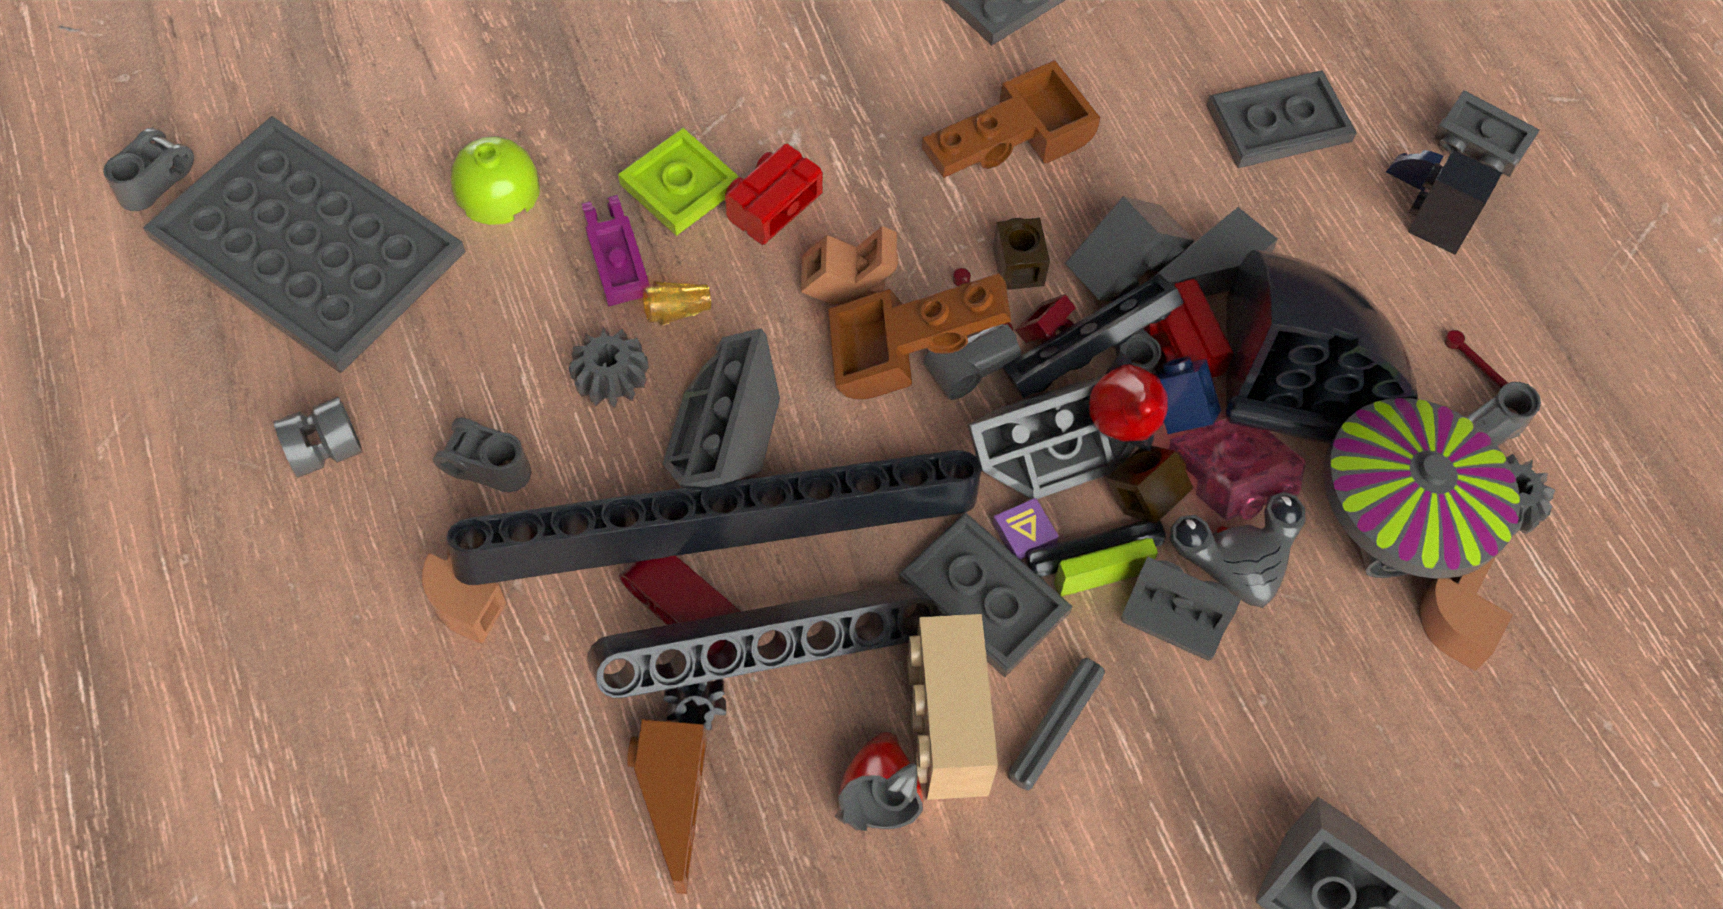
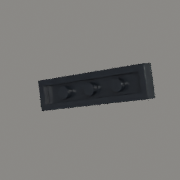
M1158 274L1003 366V369L1023 398L1030 394L1042 392L1055 379L1071 370L1083 368L1090 363L1094 356L1109 347L1125 343L1136 331L1150 323L1164 320L1171 314L1172 310L1184 304L1178 289L1162 275Z

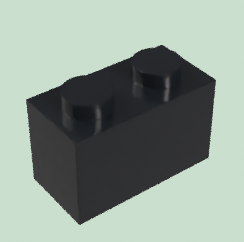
M1452 150L1444 166L1435 162L1422 186L1429 189L1430 192L1428 193L1421 189L1408 213L1416 216L1408 233L1456 255L1487 203L1502 172Z

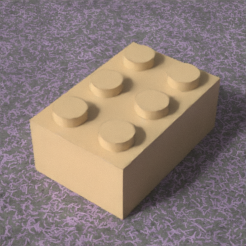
M982 614L920 617L917 636H909V655H906L908 685H913V703H910L911 728L913 734L921 733V735L917 736V752L914 753V763L917 767L919 781L926 784L927 800L988 796L998 767Z

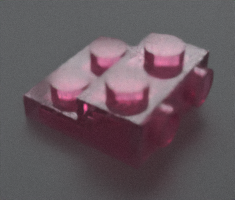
M1228 418L1215 422L1213 425L1202 427L1170 440L1169 449L1177 451L1186 464V470L1198 480L1196 495L1225 521L1237 516H1241L1245 520L1252 519L1267 504L1270 496L1281 492L1298 496L1301 491L1306 460L1269 431L1231 424Z

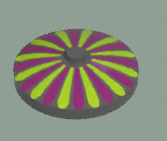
M1412 398L1386 399L1374 402L1351 415L1335 434L1327 449L1323 469L1324 486L1328 501L1337 520L1362 549L1396 570L1426 578H1452L1466 575L1480 569L1491 561L1507 545L1515 532L1520 513V497L1516 478L1510 464L1496 443L1480 427L1447 407Z

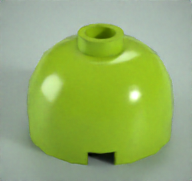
M492 136L474 140L460 150L451 167V189L458 207L465 210L466 216L476 222L495 225L514 221L513 215L520 213L524 208L527 213L534 207L540 194L539 177L535 165L527 151L510 139Z

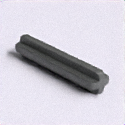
M1084 658L1080 661L1010 768L1008 778L1015 785L1024 790L1033 788L1103 679L1105 670L1100 664L1095 663L1089 658Z

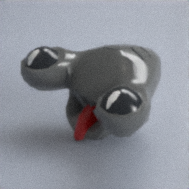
M1281 492L1268 498L1264 509V528L1259 529L1252 525L1233 528L1220 526L1213 533L1208 523L1198 516H1181L1170 527V542L1180 556L1199 566L1219 584L1225 586L1230 593L1240 597L1248 605L1264 608L1275 597L1282 584L1288 566L1291 546L1306 521L1305 507L1297 496Z

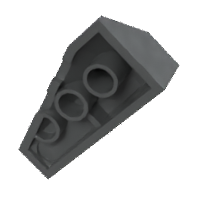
M1317 797L1285 834L1256 896V903L1265 909H1462L1361 824L1320 797Z

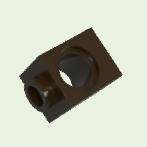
M1012 218L1007 221L997 222L993 252L997 271L1005 280L1007 290L1045 286L1050 258L1041 219Z
M1152 446L1150 452L1139 448L1106 478L1124 515L1152 523H1157L1194 489L1186 472V464L1177 451Z

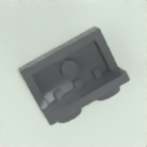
M1463 90L1446 118H1443L1438 125L1435 138L1440 140V145L1447 151L1452 152V150H1455L1461 154L1465 153L1478 160V162L1510 177L1540 129Z
M1147 557L1122 613L1121 621L1210 661L1213 659L1222 636L1236 613L1241 598L1231 594L1225 586L1217 582L1202 581L1184 573L1178 565L1165 560L1157 561Z

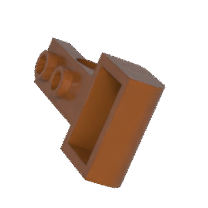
M1053 60L1003 82L999 104L922 137V150L943 178L978 162L985 169L997 167L1008 159L1016 145L1025 141L1029 142L1044 163H1049L1085 146L1095 136L1101 117L1059 64Z
M1000 273L905 304L898 299L891 289H887L829 308L835 387L848 398L863 400L911 386L912 376L909 353L925 348L938 354L954 353L967 345V335L1012 321L1005 280Z

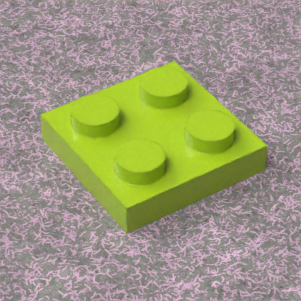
M684 128L618 174L620 185L676 236L723 202L727 188L732 181L739 177Z

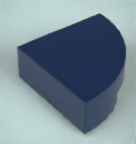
M1423 150L1421 154L1402 153L1394 159L1386 173L1419 190L1425 191L1426 188L1422 186L1435 162L1440 164L1444 156L1429 150Z

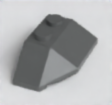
M762 328L723 337L715 348L718 352L702 366L684 392L663 462L664 468L682 488L719 485L761 473L780 401L768 340Z
M1103 376L1079 381L997 408L967 425L977 460L982 467V472L1030 499H1039L1111 474L1127 460L1135 445L1104 435L1096 428L1090 417V394Z

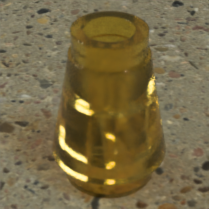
M654 281L653 286L643 288V306L648 323L658 322L660 326L702 313V311L711 310V294L708 285Z

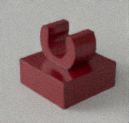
M1066 294L1042 302L1015 331L1025 343L1040 339L1042 344L1054 337L1056 330L1062 332L1074 325L1067 317L1076 307Z

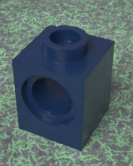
M1187 356L1164 363V369H1161L1157 377L1168 394V412L1164 420L1167 434L1213 425L1221 412L1207 359L1192 362L1191 357Z

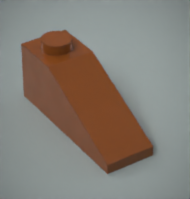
M642 719L639 736H631L627 765L634 768L676 893L687 894L707 746L705 728L701 724Z

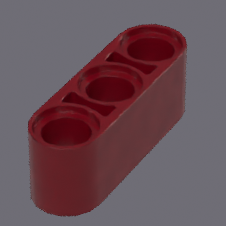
M676 555L631 562L619 574V579L625 588L666 625L741 612ZM726 640L714 642L710 646L707 655L719 653L726 645Z

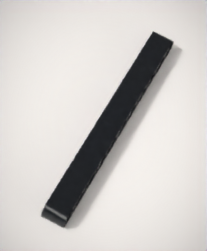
M952 450L737 480L708 487L694 486L467 518L456 522L448 530L447 543L455 578L467 585H482L658 559L673 555L678 556L962 514L974 508L977 502L982 467L977 457L972 453L963 450Z

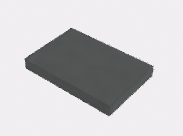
M1323 70L1210 95L1207 102V107L1238 168L1353 142L1357 133Z
M966 512L899 573L898 581L901 583H909L915 586L932 600L938 607L940 616L982 614L987 662L1004 677L1071 613L1073 607Z

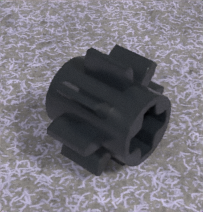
M718 679L664 690V700L668 702L666 709L667 720L677 719L679 723L701 724L708 731L712 730V721L715 714L719 716L726 715V699L722 697L725 694L724 680Z

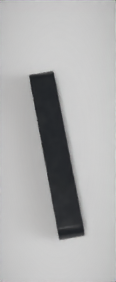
M896 583L609 635L598 639L591 646L587 655V664L599 689L605 695L612 698H625L909 643V636H917L920 617L940 615L938 607L915 586L909 583ZM916 604L913 614L903 619L906 609ZM870 612L868 621L863 626L855 628L857 620L863 614ZM819 621H823L820 631L816 635L807 637L810 627ZM775 630V635L768 644L758 646V641L765 632ZM726 640V645L719 653L707 655L710 646L714 642ZM669 649L677 650L676 655L670 662L656 664V660L661 653ZM616 659L626 660L624 667L619 672L614 674L604 673L606 666L611 661Z

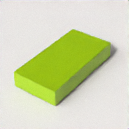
M1145 538L1066 559L1059 564L1054 585L1058 594L1063 597L1137 577L1140 575L1147 557L1155 560L1158 551L1153 539Z

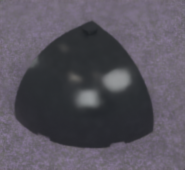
M1252 250L1246 255L1226 298V339L1234 353L1226 370V408L1232 397L1239 396L1348 419L1356 411L1377 401L1397 398L1418 399L1416 379L1407 351L1400 337L1386 316L1365 294L1329 270L1292 256L1261 250Z

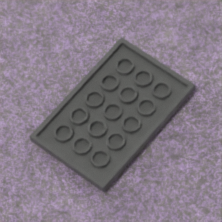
M273 116L266 120L143 227L148 237L340 373L363 353L466 252L462 241Z

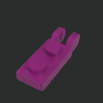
M618 195L608 197V210L613 219L600 223L597 222L596 209L592 206L591 201L581 203L587 224L585 226L587 238L608 307L652 296L629 218L624 216Z

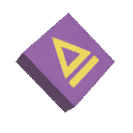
M1036 498L997 514L993 518V525L1006 548L1019 560L1026 558L1028 552L1032 549L1056 544L1059 538Z

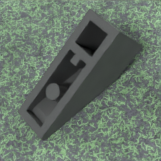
M1237 207L1155 276L1158 274L1162 275L1172 285L1195 279L1204 296L1230 290L1236 273L1246 255L1252 250L1273 252L1278 238Z

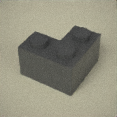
M1123 196L1065 264L1098 300L1114 301L1138 287L1139 278L1147 270L1160 272L1195 240L1161 205Z

